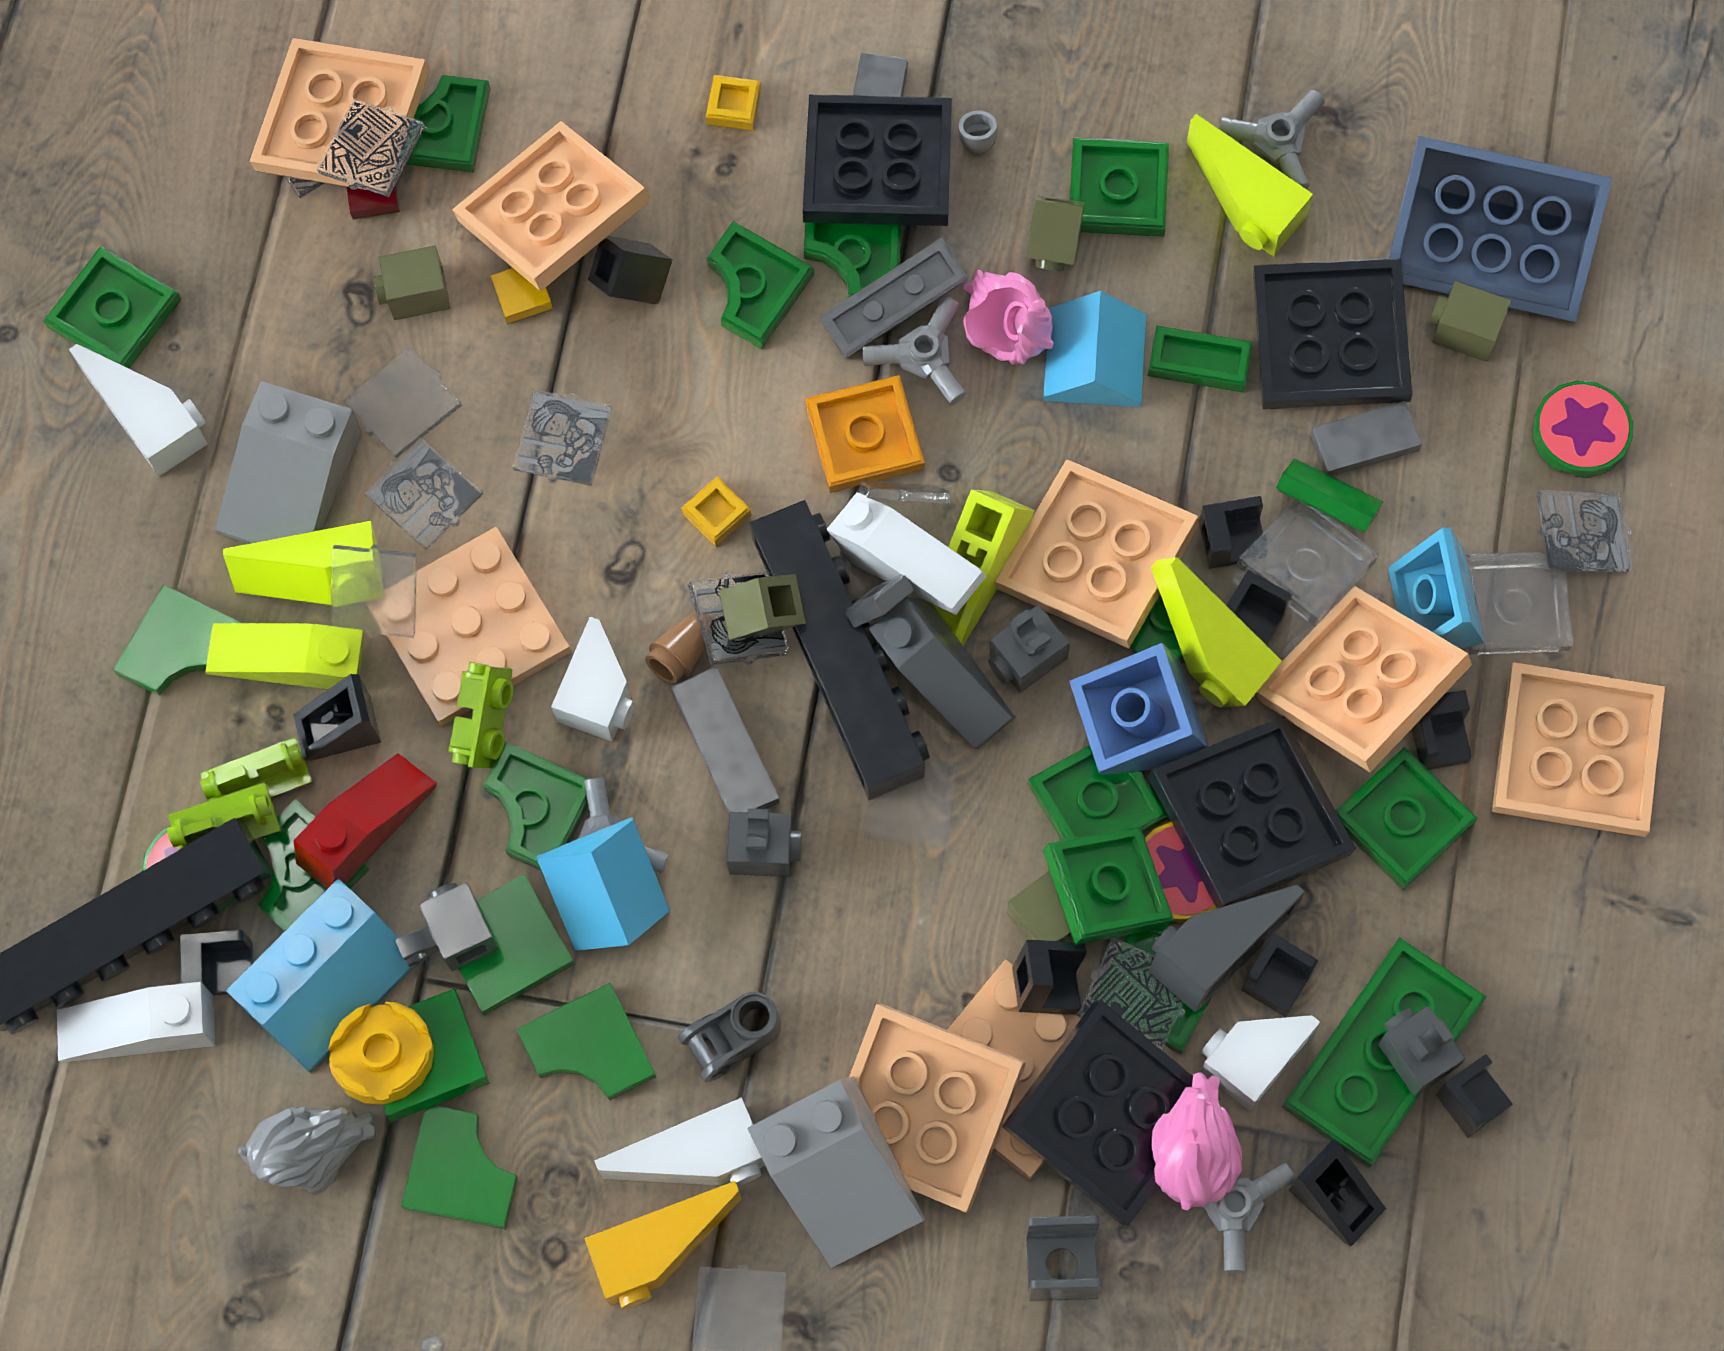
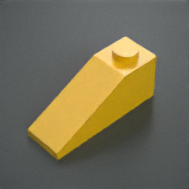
M736 1181L584 1238L605 1299L610 1306L620 1302L621 1308L626 1309L650 1300L652 1298L650 1291L661 1287L742 1200Z

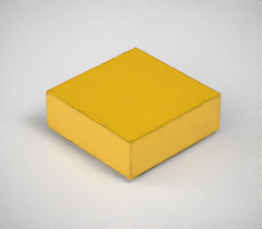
M714 75L706 113L707 125L754 131L761 93V81Z
M514 268L490 275L507 324L553 309L546 287L542 291L538 290Z
M718 476L681 507L682 514L715 547L752 516L751 509Z

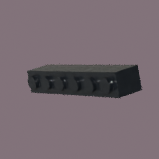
M803 500L751 521L752 540L768 576L796 574L806 624L793 627L792 630L868 800L871 801L925 778L924 761L930 759V755L919 731L911 733L906 724L904 716L909 715L910 712L899 686L891 689L883 673L890 670L884 651L879 642L870 644L864 628L870 626L869 621L854 628L845 614L847 608L859 599L850 600L844 585L850 583L845 565L839 555L831 558L824 543L831 539L820 512L812 515L806 501Z
M233 818L1 952L0 1031L8 1029L12 1035L30 1027L39 1020L36 1012L54 1003L56 1008H60L84 995L85 992L81 986L97 977H100L101 981L105 982L120 975L130 968L127 960L143 950H145L148 956L155 954L174 943L175 938L172 934L188 924L193 929L202 927L221 915L218 910L219 906L233 898H236L238 903H242L265 890L266 887L263 881L273 876L274 873L246 823Z

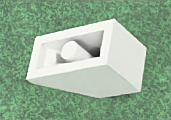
M589 617L551 708L556 722L613 742L618 728L625 730L634 711L635 701L630 700L631 694L626 678L600 621Z
M1309 1015L1240 1021L1234 1025L1228 1034L1220 1028L1201 1051L1207 1057L1201 1073L1207 1078L1211 1076L1219 1078V1087L1250 1112L1315 1033L1320 1021Z

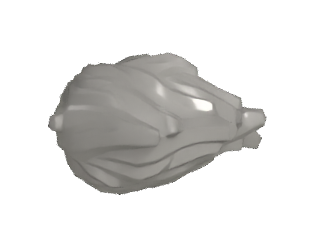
M305 1106L290 1107L261 1121L250 1136L247 1144L240 1146L238 1154L249 1166L251 1173L256 1175L259 1180L269 1182L272 1185L277 1184L280 1187L302 1186L308 1192L317 1195L324 1192L335 1182L339 1168L361 1141L376 1137L375 1127L371 1125L373 1115L368 1111L357 1116L353 1110L348 1112L342 1107L334 1110L331 1108L310 1109Z

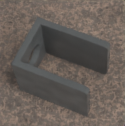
M1099 1216L1028 1218L1026 1247L1029 1301L1099 1298L1102 1290V1279L1097 1278L1095 1239L1099 1227ZM1063 1249L1071 1252L1076 1257L1078 1269L1073 1277L1057 1280L1049 1274L1046 1261L1052 1252Z

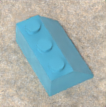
M338 878L226 991L257 1023L311 1073L330 1054L328 1050L330 1038L341 1020L358 1007L371 1004L372 1007L378 1005L416 965L408 966L395 942L399 937Z

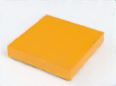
M900 375L805 398L807 413L830 493L925 469L924 458Z

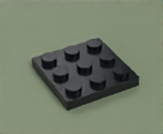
M809 94L803 223L948 226L952 98Z
M1401 258L1254 265L1253 281L1262 409L1411 402L1412 383Z
M1284 716L1154 768L1148 775L1150 783L1216 908L1247 900L1348 857L1356 849Z
M1095 1000L1001 1127L1121 1225L1129 1226L1158 1186L1155 1182L1154 1168L1156 1164L1152 1151L1153 1128L1163 1114L1171 1111L1185 1087H1192L1193 1076L1102 1000Z

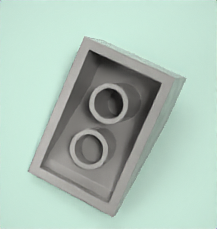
M260 381L241 427L215 528L216 533L251 544L322 530L362 434L353 409Z
M854 1076L840 1079L747 1128L771 1178L831 1268L926 1220Z

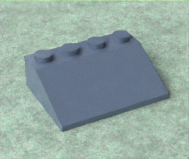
M1417 136L1389 259L1401 258L1403 284L1450 294L1454 282L1458 281L1511 300L1509 308L1576 322L1612 178Z

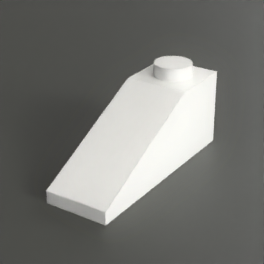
M78 344L69 349L80 369L159 477L208 445L199 429L206 422L190 399L182 404L170 388Z
M858 492L827 528V531L850 564L885 581L899 575H906L915 589L911 594L955 615L986 578L982 570L897 511Z
M201 982L148 987L58 1009V1061L63 1063L216 1046L214 997Z
M742 1097L594 1160L603 1179L722 1185L729 1181H736L737 1187L760 1177L762 1173L759 1168L765 1166L747 1129L753 1123Z

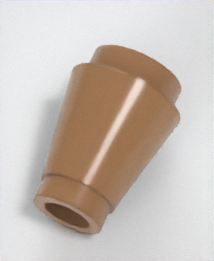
M693 610L689 616L685 617L650 644V653L645 658L648 667L655 675L669 684H676L680 679H687L711 638L712 631L708 632L707 630H711L712 620L701 611Z

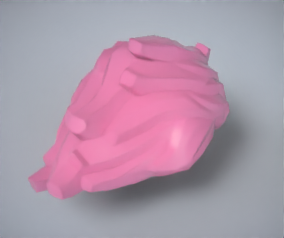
M977 270L974 273L972 283L965 284L963 288L971 295L969 311L966 312L963 320L966 337L970 343L981 348L983 352L991 354L999 361H1009L1011 365L1025 364L1030 357L1038 356L1045 349H1052L1054 344L1051 340L1053 329L1052 315L1045 306V300L1040 298V294L1036 291L1035 286L1017 273L1009 272L1006 276L989 272H984L983 274L981 270Z
M1200 1072L1193 1074L1192 1087H1185L1174 1107L1169 1113H1165L1160 1117L1152 1131V1151L1156 1164L1154 1168L1155 1182L1161 1187L1162 1192H1165L1174 1201L1180 1202L1184 1210H1189L1192 1207H1204L1208 1203L1217 1202L1222 1199L1226 1193L1233 1189L1242 1171L1241 1145L1228 1112L1224 1107H1220L1218 1089L1220 1079L1215 1076L1207 1079Z

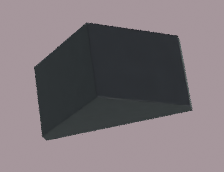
M359 674L348 675L293 714L305 761H313L381 743L371 696Z
M1333 1139L1302 1171L1289 1189L1300 1202L1350 1247L1386 1210V1207L1344 1149Z

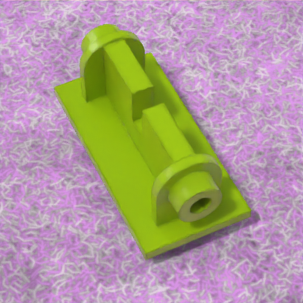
M469 662L468 671H462L457 706L473 709L472 719L455 716L448 750L453 752L452 762L468 765V767L492 768L502 754L505 743V736L502 731L505 711L513 698L514 689L511 681L513 669Z
M296 737L200 773L202 777L200 784L205 797L209 800L266 782L272 799L313 783Z
M266 782L168 815L171 827L167 828V834L173 847L177 846L178 850L233 818L244 821L254 839L281 831Z

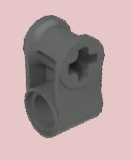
M749 992L741 995L738 999L715 1013L695 1021L679 1034L678 1039L682 1045H689L703 1068L701 1077L704 1082H711L729 1073L740 1065L743 1060L774 1042L781 1031V1019L774 1002L768 996L759 992ZM763 1009L770 1014L769 1021L762 1030L748 1031L743 1028V1019L749 1011ZM706 1040L711 1041L717 1051V1055L714 1056L706 1045Z

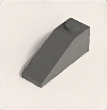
M905 597L869 628L897 669L974 749L982 747L1016 718L932 603L924 599Z
M1294 885L1191 916L1178 930L1172 925L1169 926L1158 937L1151 948L1156 952V955L1148 972L1196 1013L1272 934L1294 914L1305 891L1298 885Z

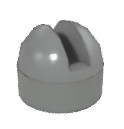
M978 110L971 111L960 119L959 138L964 148L972 153L980 154L992 148L997 138V122L993 115Z

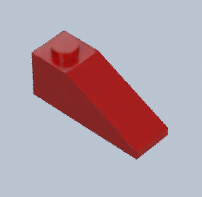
M397 753L331 801L293 840L296 864L327 889L338 878L346 884L437 787V783Z

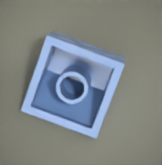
M1163 643L1069 681L1098 772L1102 775L1152 770L1209 746L1181 662Z

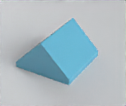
M1102 291L1050 307L1049 310L1053 322L1051 340L1054 344L1052 349H1047L1043 401L1141 407L1147 314Z
M1442 527L1388 567L1396 611L1460 649L1484 643L1465 550L1452 529Z
M632 817L536 856L575 951L630 945L670 912Z

